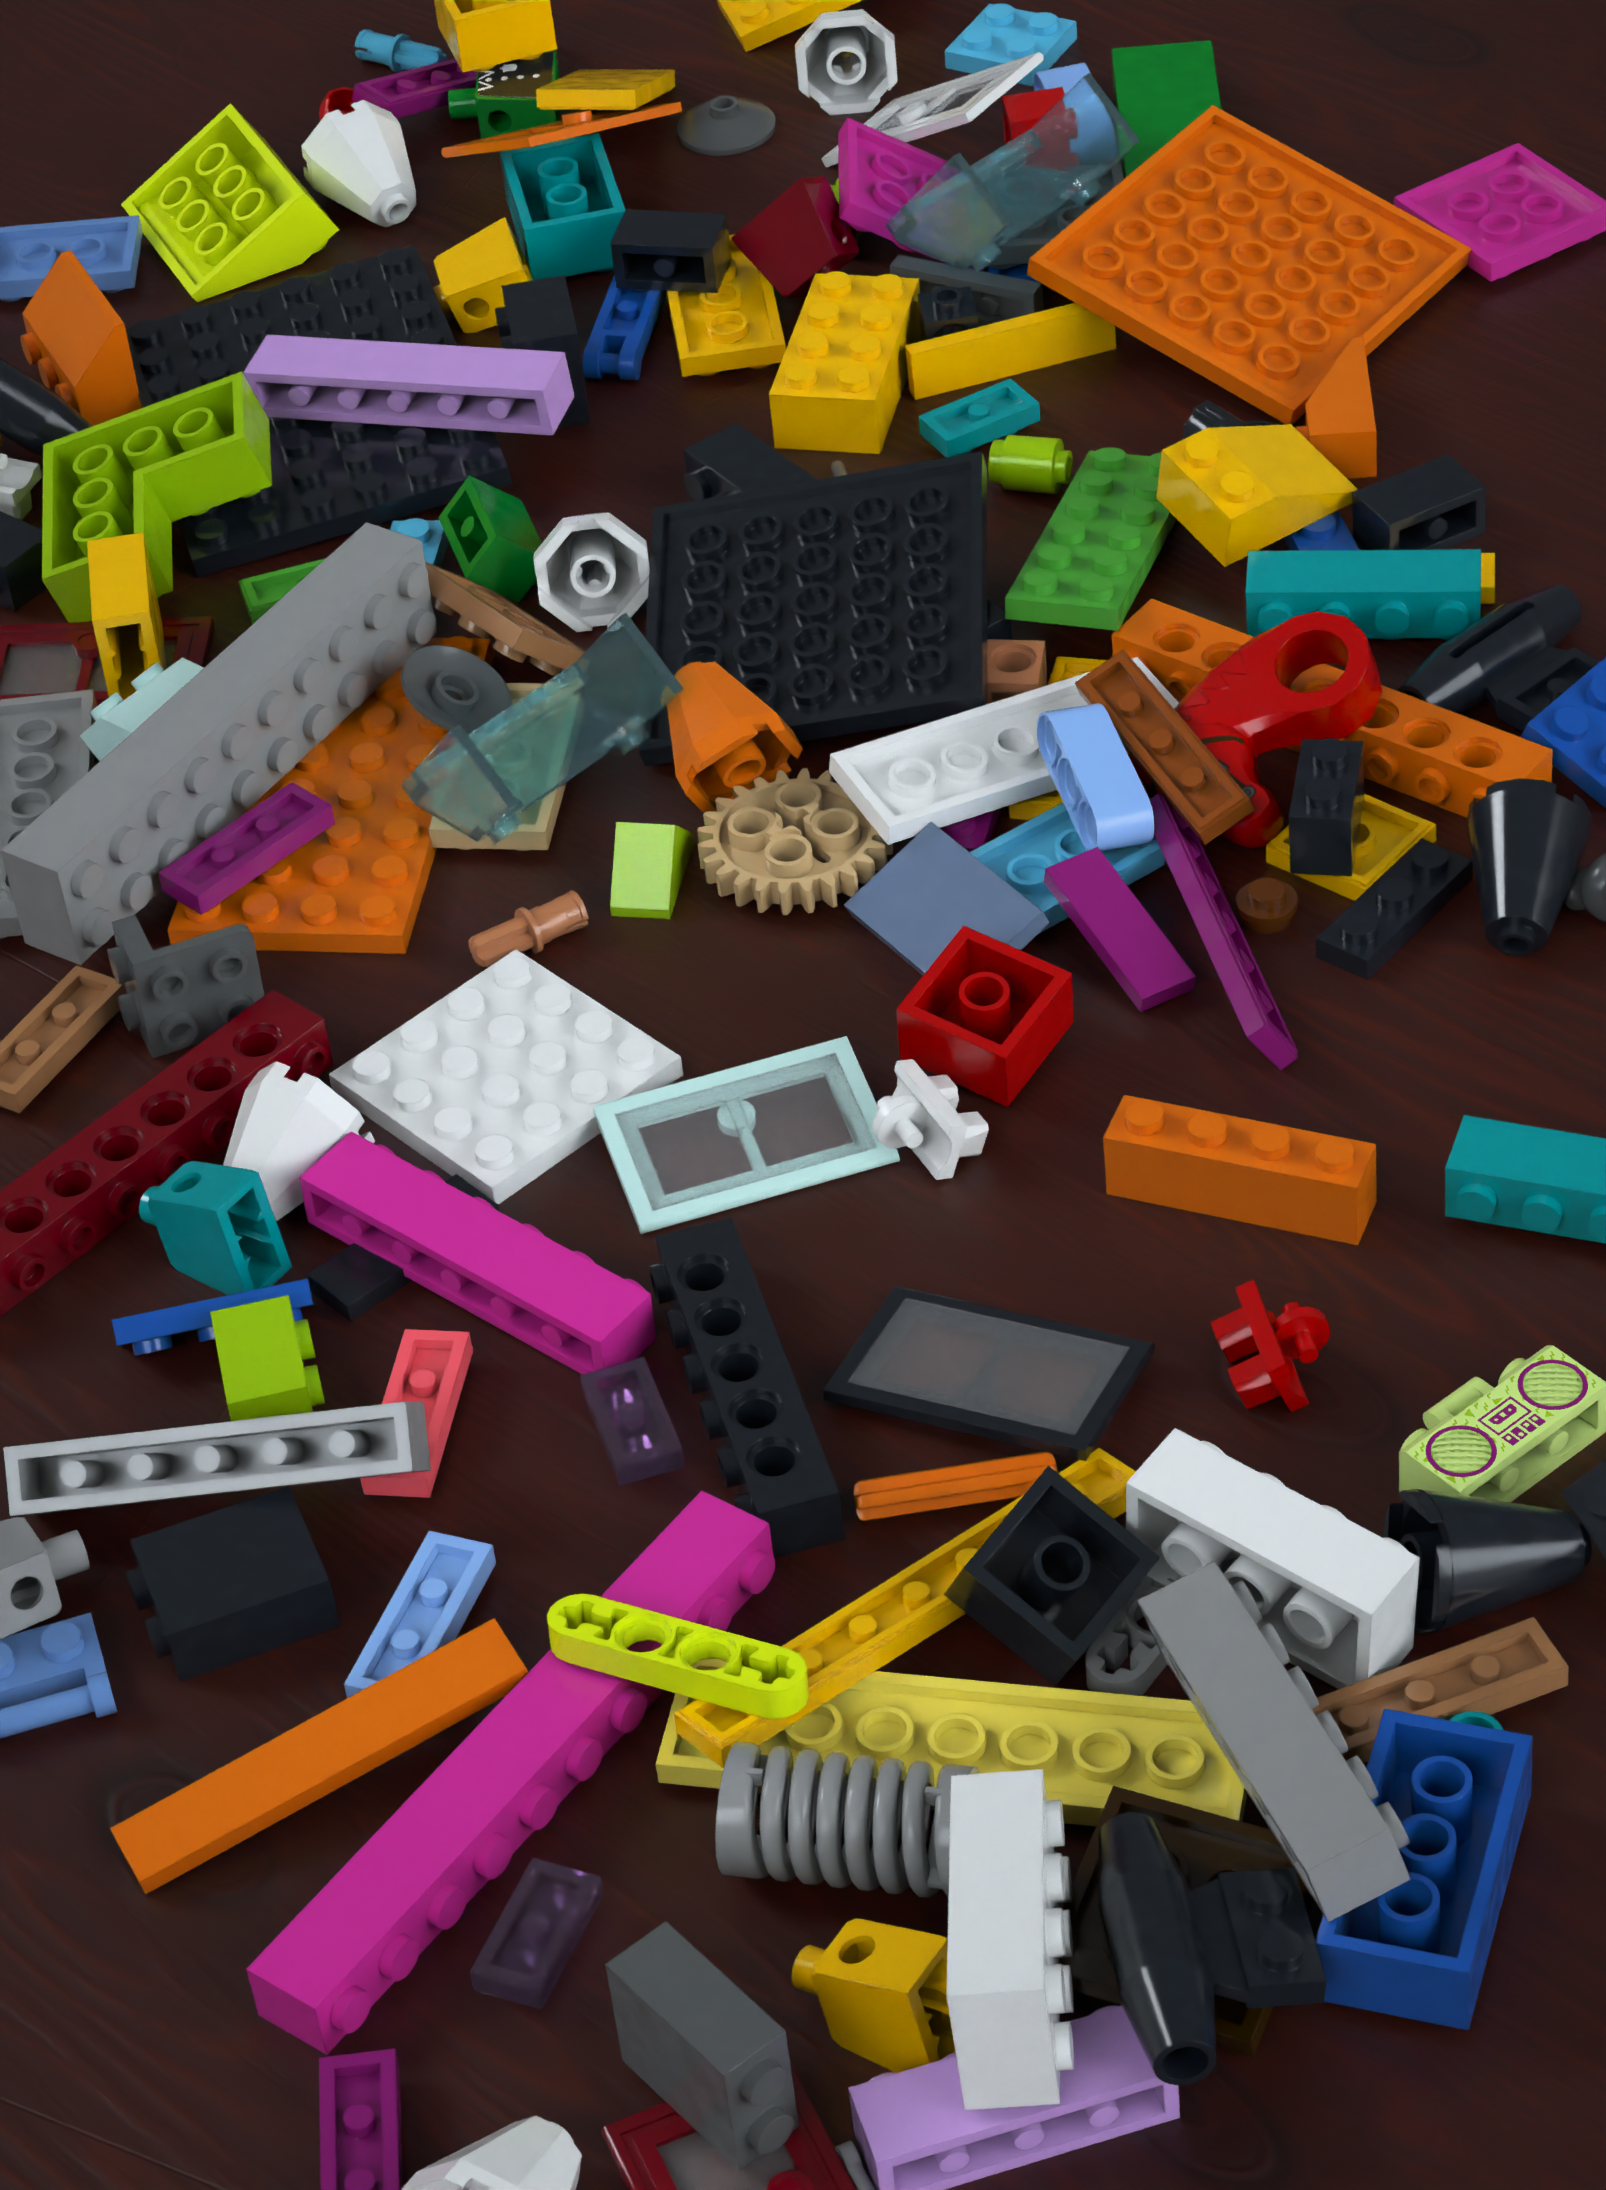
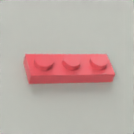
M404 1330L382 1404L424 1402L431 1470L360 1478L364 1495L430 1498L473 1354L470 1332Z

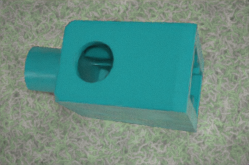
M190 1161L183 1164L160 1186H152L147 1189L141 1197L139 1215L144 1222L157 1227L170 1264L177 1271L226 1295L273 1286L292 1268L259 1172Z

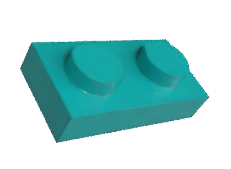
M1011 378L918 416L920 435L945 457L964 455L976 447L1003 436L1012 435L1022 428L1041 421L1039 402Z

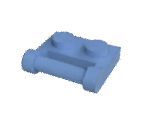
M91 1612L0 1639V1739L95 1712L97 1718L118 1713Z

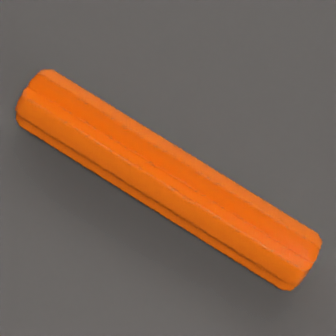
M1046 1451L858 1480L854 1483L853 1487L855 1509L859 1520L866 1522L1015 1499L1024 1495L1048 1466L1058 1473L1057 1465L1053 1454Z

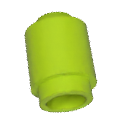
M1008 435L1005 440L995 439L992 442L988 461L989 480L992 484H1002L1004 490L1057 494L1062 483L1068 484L1070 482L1073 456L1071 450H1064L1061 438Z

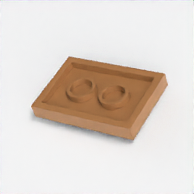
M425 562L434 608L453 616L455 611L458 612L461 617L457 623L461 627L484 639H488L492 635L496 639L492 647L517 662L523 663L528 655L531 656L529 660L531 664L553 676L559 677L564 669L581 677H586L595 660L594 656L499 593L472 582L465 577Z

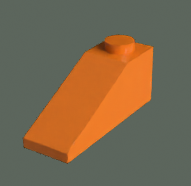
M1353 337L1305 403L1306 426H1296V429L1347 479L1377 477V431L1364 338Z

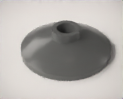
M728 95L718 96L711 101L704 102L688 110L678 121L677 135L682 145L696 153L712 156L740 154L759 147L771 138L776 128L775 115L769 107L758 101L735 98Z
M444 645L426 646L412 652L402 667L401 685L407 699L421 715L443 729L463 735H486L501 728L510 715L512 699L505 681L493 667L470 652Z

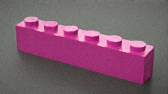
M350 1132L299 1177L308 1223L348 1245L355 1243L401 1267L404 1276L605 1388L656 1340L651 1293L647 1292L638 1282L628 1278L623 1279L595 1264L586 1254L580 1251L569 1250L545 1237L536 1227L530 1224H521L494 1209L486 1200L480 1197H471L447 1184L436 1173L430 1170L423 1171L399 1158L392 1150L382 1144L375 1145L361 1136Z

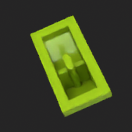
M616 822L610 900L611 916L654 919L671 918L695 842L693 832L676 825Z

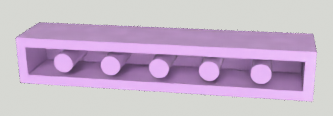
M266 335L243 372L267 417L554 435L575 397L565 352Z

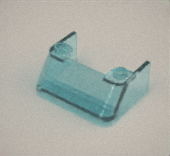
M1088 73L1030 130L970 166L961 153L953 156L887 223L886 227L899 244L961 270L972 265L976 272H978L1001 255L1002 251L999 247L1068 203L1073 201L1077 207H1080L1096 196L1103 189L1098 181L1140 140L1093 76Z
M625 613L612 623L577 662L469 735H467L460 724L450 730L401 784V787L415 806L476 842L489 837L495 845L523 824L518 816L614 749L618 748L623 755H626L650 737L651 733L646 725L683 690V687L627 613Z

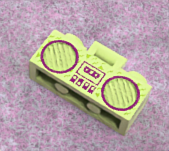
M1546 1345L1527 1360L1524 1358L1513 1360L1503 1370L1498 1380V1386L1495 1388L1483 1379L1473 1377L1424 1412L1423 1421L1428 1430L1421 1428L1414 1431L1403 1443L1399 1451V1492L1422 1489L1512 1502L1606 1433V1382L1554 1345Z

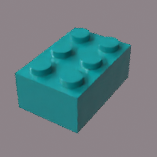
M599 133L568 138L530 148L499 151L507 205L533 280L564 275L566 278L567 276L592 271L609 272L614 270L610 243L623 217L625 207Z

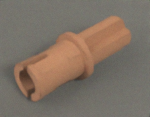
M571 890L550 902L528 910L525 907H521L515 910V918L471 936L468 940V946L475 963L479 967H490L515 949L521 953L531 949L536 954L543 950V944L588 926V913L580 896Z

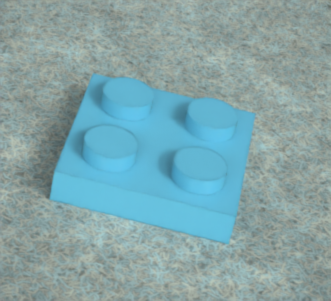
M989 3L944 51L945 67L973 74L1040 52L1043 55V61L1018 82V84L1033 87L1034 73L1048 70L1077 39L1076 21L1059 18L1048 12L1034 13L1015 9L1008 4Z

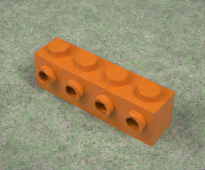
M1128 1095L1123 1096L1103 1137L1106 1193L1111 1196L1353 1245L1359 1244L1377 1202L1376 1144Z

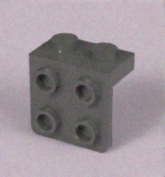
M136 915L112 922L117 947L107 950L108 957L118 985L125 983L127 991L126 994L118 996L120 1011L128 1031L139 1029L152 1058L201 1043L264 996L254 938L248 926L244 924L233 925L152 950Z

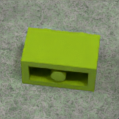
M289 1295L210 1312L231 1421L313 1412L312 1406L325 1404L317 1364L304 1367L303 1360L316 1358L308 1319L294 1321Z

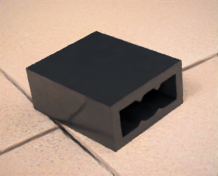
M289 1486L130 1540L137 1568L125 1571L134 1602L138 1611L151 1607L154 1616L145 1618L144 1623L157 1659L170 1656L180 1682L340 1627L330 1580Z

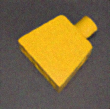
M505 217L441 253L433 261L440 284L434 286L433 289L445 316L453 313L464 333H475L497 325L495 308L505 307L502 285L533 281L526 257Z
M856 1918L844 1925L826 1950L813 1945H807L797 1955L792 1968V1983L796 1989L818 1996L831 2037L840 2047L896 2073L942 2060L947 2055L955 2052L947 2002L948 1938Z

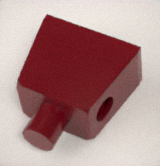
M825 176L799 178L731 237L741 252L775 289L786 298L807 296L815 273L826 274L839 271L858 254V245L848 223L839 218V203Z

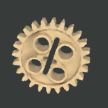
M802 768L795 779H789L783 770H778L776 781L768 783L759 776L754 779L755 788L751 790L736 785L732 787L734 800L722 797L716 798L717 811L704 812L705 826L697 829L700 867L705 869L706 882L708 884L717 883L718 895L721 897L735 893L736 906L741 907L753 899L757 900L759 913L765 912L772 904H780L782 915H788L794 904H802L809 914L814 912L815 901L823 900L833 908L837 907V894L842 892L852 897L859 891L858 882L866 884L876 874L875 870L880 871L888 863L887 855L893 854V843L887 845L840 785L833 782L829 770L822 773L818 779H810L808 768Z

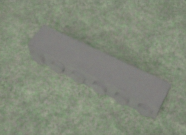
M397 1402L3 1447L10 1516L37 1515L431 1470L424 1402Z
M1213 1561L1138 1600L1159 1651L1327 1921L1330 1922L1411 1880L1399 1852V1849L1410 1844V1841L1397 1814L1389 1802L1378 1807L1372 1802L1379 1794L1366 1767L1358 1755L1348 1760H1345L1342 1756L1349 1749L1330 1712L1325 1710L1315 1715L1312 1709L1319 1706V1703L1309 1681L1299 1666L1288 1671L1283 1666L1290 1662L1288 1653L1270 1622L1260 1628L1257 1626L1256 1622L1262 1620V1616L1245 1583L1241 1580L1231 1586L1217 1563Z

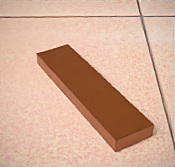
M1124 649L1075 682L1079 694L1088 705L1100 703L1105 707L1125 750L1204 845L1255 811L1249 797Z

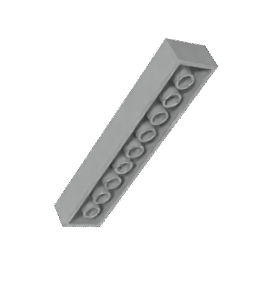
M366 522L1 850L25 944L82 965L114 935L113 921L135 915L162 890L158 872L238 819L286 773L291 771L320 741L325 739L350 713L359 707L380 685L392 676L405 663L412 652L420 649L437 633L421 540Z

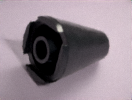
M1519 778L1497 782L1487 787L1485 797L1478 802L1474 798L1469 804L1467 828L1485 937L1493 947L1513 957L1526 956L1546 945L1591 836L1592 814L1584 800L1574 794L1572 802L1556 794L1557 784L1545 780Z
M1411 1489L1399 1492L1398 1495L1403 1499V1502L1389 1504L1385 1514L1382 1538H1391L1402 1544L1410 1553L1420 1557L1414 1633L1418 1635L1436 1633L1573 1583L1580 1578L1584 1566H1587L1591 1559L1592 1546L1590 1535L1584 1526L1578 1523L1575 1516L1566 1510Z

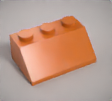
M71 250L62 252L22 313L27 334L21 335L20 341L28 363L30 365H38L44 385L50 390L55 389V393L71 405L89 423L95 426L141 409L142 406L138 396L139 389L124 322Z

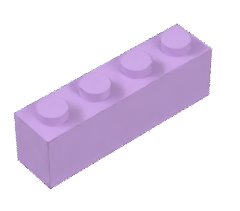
M1106 2006L1096 2010L1089 2016L1070 2021L1074 2050V2070L1060 2071V2104L965 2110L956 2052L947 2055L942 2060L906 2071L877 2075L866 2083L849 2087L848 2091L854 2135L875 2190H945L1180 2118L1178 2085L1167 2084L1155 2075L1123 2006Z

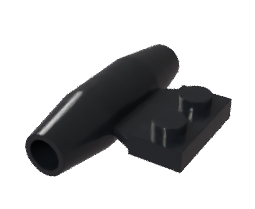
M0 358L1 435L23 449L43 457V444L93 426L57 393Z
M1556 584L1499 606L1439 646L1396 691L1457 714L1477 707L1488 699L1496 711L1497 718L1523 732L1526 725L1600 661L1575 647L1569 650L1555 648L1580 622L1582 616L1581 605L1575 594L1567 587Z
M1128 1812L1114 1816L1101 1827L1098 1834L1099 1911L1121 2004L1155 2075L1161 2081L1171 2085L1192 2084L1205 2078L1216 2065L1214 1994L1244 2002L1247 2009L1324 2003L1326 1977L1294 1867L1221 1872L1217 1879L1190 1892L1189 1886L1153 1818L1143 1813Z

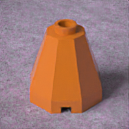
M692 662L683 666L675 674L666 692L675 774L686 796L703 813L717 811L713 802L718 797L734 800L732 787L736 785L751 790L755 788L754 779L759 776L768 783L776 781L778 770H783L789 776L791 768L787 763V759L790 754L798 759L803 748L791 728L772 708L716 662Z

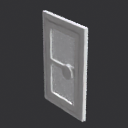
M1038 52L893 99L866 121L864 125L906 143L970 123L1043 61V55ZM838 145L821 158L825 167L839 164Z

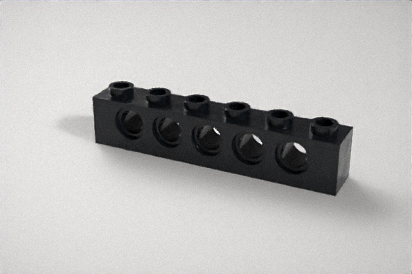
M732 1217L656 1236L659 1264L649 1266V1275L654 1295L659 1305L669 1302L671 1309L665 1310L669 1335L674 1349L682 1347L687 1349L688 1354L682 1355L685 1378L692 1395L701 1392L704 1395L705 1400L698 1402L702 1424L708 1441L720 1439L722 1447L716 1448V1457L723 1483L726 1488L737 1486L740 1495L733 1497L734 1506L769 1523L774 1558L845 1540L839 1490Z

